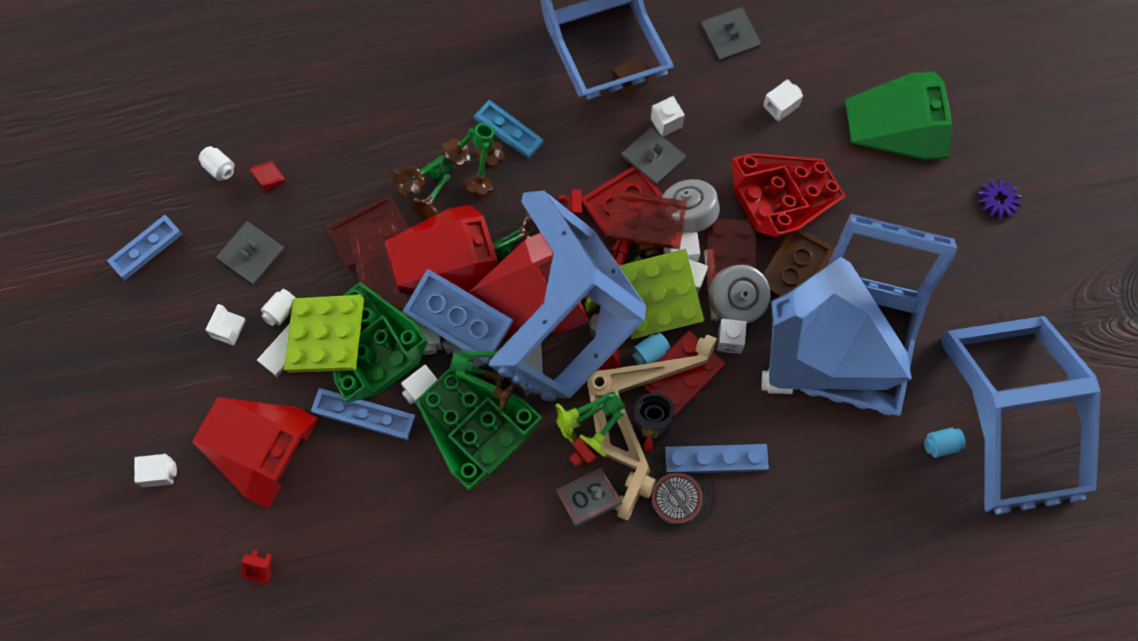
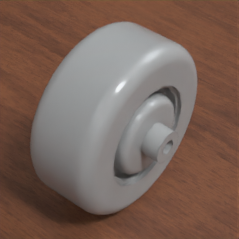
M690 179L678 182L669 187L660 200V210L664 223L669 229L677 233L703 231L715 222L720 212L715 189L712 185L702 180Z
M748 265L729 266L722 269L713 278L709 287V302L712 310L720 319L747 321L746 324L759 319L767 310L770 302V287L765 276L756 268Z

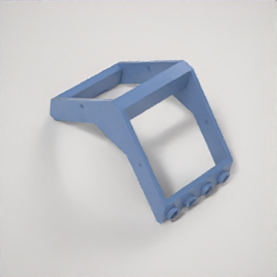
M541 0L543 17L548 32L579 97L586 95L587 99L601 95L600 90L609 88L610 92L623 88L622 83L631 81L632 85L646 81L645 76L653 74L654 78L668 74L667 69L674 67L646 13L643 0H587L555 11L551 0ZM629 4L660 66L586 89L563 41L559 25Z
M524 192L522 203L554 252L545 301L490 360L489 366L496 369L499 375L513 379V383L527 387V391L541 395L543 400L555 401L556 398H571L644 321L646 305L592 228L547 192ZM585 295L601 306L595 338L555 380L550 379L523 362Z
M850 214L828 265L843 256L853 233L939 254L917 291L860 277L876 304L911 313L904 345L910 366L915 340L930 295L954 258L957 249L955 239ZM907 381L896 386L895 395L875 390L800 389V391H804L810 396H824L837 403H851L860 409L871 408L878 410L884 415L890 416L894 414L900 416Z
M1045 316L947 331L941 338L943 348L972 389L985 438V512L995 511V515L1011 512V508L1020 507L1021 511L1036 508V504L1045 503L1046 507L1061 504V500L1070 499L1071 503L1086 500V495L1096 491L1101 391L1095 374ZM1035 334L1067 373L1069 381L997 392L963 345ZM1075 401L1081 422L1079 487L1000 500L1001 413Z

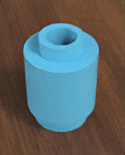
M661 333L652 334L633 347L634 353L632 356L638 365L654 363L667 355L670 345Z
M952 427L928 433L927 439L924 440L927 453L931 454L934 458L960 452V449L965 448L966 444L963 432L959 428L954 429Z

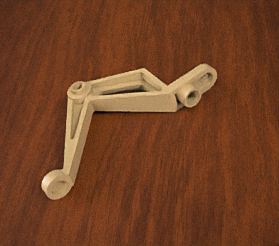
M706 335L705 339L700 337L695 349L698 352V356L603 371L598 370L587 381L590 400L593 402L613 390L620 398L619 394L706 364L712 355L717 338ZM624 408L621 410L624 415L617 422L629 451L611 445L609 432L605 434V439L600 446L606 454L605 457L636 470L635 473L630 472L625 486L628 489L625 496L619 497L622 505L615 508L618 511V517L628 520L639 496L650 497L656 479L648 476L650 468ZM603 410L593 415L596 433H600L607 424Z

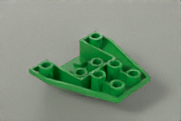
M935 72L911 73L845 100L851 144L922 160L946 159L950 157L951 115L945 82Z
M361 282L342 295H360L364 298L356 370L332 371L334 382L347 403L382 393L419 365L428 343L413 320Z
M449 368L416 400V403L450 472L468 490H471L489 478L527 440L542 420V417L525 400L511 394L503 412L499 411L500 399L492 396L493 393L465 379L455 377V373L449 372ZM470 374V376H472V377H474V378H476V379H478V380H480V381H482V382H484V383H486V384H488V385H490V386L496 388V386H494V385H492V384H490V383H488V382H486V381H484V380H481V379H479V378H477V377H475V376H473V375Z

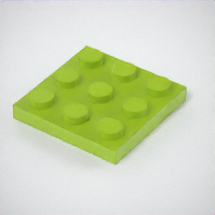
M687 249L619 266L646 305L644 321L631 334L632 339L705 321Z
M360 295L294 298L284 370L289 373L356 370L364 298Z

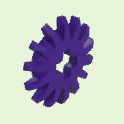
M1001 179L997 180V185L993 180H989L990 186L985 184L982 186L986 192L979 191L978 195L983 196L984 199L978 200L979 204L985 203L986 206L982 210L985 212L989 209L991 211L990 217H993L994 213L998 214V219H1002V215L1005 213L1007 218H1010V211L1015 214L1018 212L1015 206L1021 207L1022 203L1015 199L1021 198V194H1013L1018 189L1017 187L1008 189L1009 181L1003 186ZM997 193H1000L1003 197L1006 196L1007 199L1003 201V204H1000L998 200L995 201L994 198L997 196Z

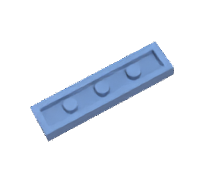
M321 388L318 389L311 409L312 414L406 441L409 440L416 416L364 400L347 403L341 394Z
M767 444L665 447L666 474L768 471Z

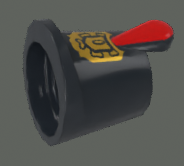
M659 393L645 394L635 404L634 419L636 421V431L644 440L642 444L643 450L649 453L655 448L654 442H659L666 438L674 416L672 401L667 396Z

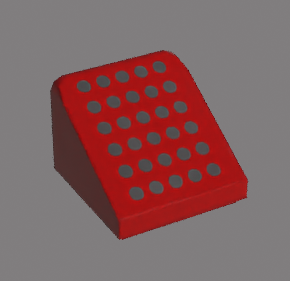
M273 162L250 169L253 177L265 193L285 181V178Z

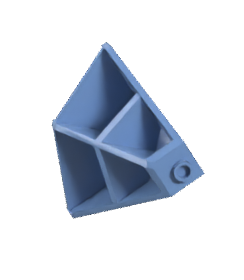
M837 258L790 293L772 301L773 331L769 368L770 385L778 389L887 390L911 380L907 351L851 263L844 258Z

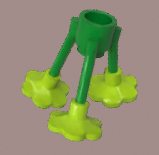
M613 390L609 394L606 393L601 398L577 410L573 408L566 411L561 405L556 404L555 407L558 411L556 422L563 436L569 439L571 443H574L577 437L574 430L581 426L580 423L603 410L607 417L612 414L613 417L600 433L597 432L593 438L583 435L579 436L605 457L606 454L603 452L600 444L604 441L605 434L614 423L624 415L621 410L626 406Z

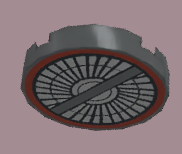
M670 473L663 476L655 484L651 494L654 511L663 521L670 524H685L699 513L703 503L699 484L691 476L683 473Z

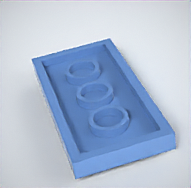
M429 269L426 270L402 313L467 351H497L514 322L510 317ZM476 357L486 364H489L492 357Z

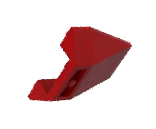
M755 153L732 159L734 194L756 232L774 237L796 233L845 198L844 192L823 159Z
M472 205L449 208L385 241L397 288L415 290L426 270L429 269L469 292L498 265L485 218Z
M542 233L525 239L468 292L514 320L505 337H513L544 304L554 252ZM581 301L550 333L567 332L589 322Z
M218 397L192 442L247 499L269 509L282 487L277 483L299 442L301 439L308 440L319 418L297 407Z

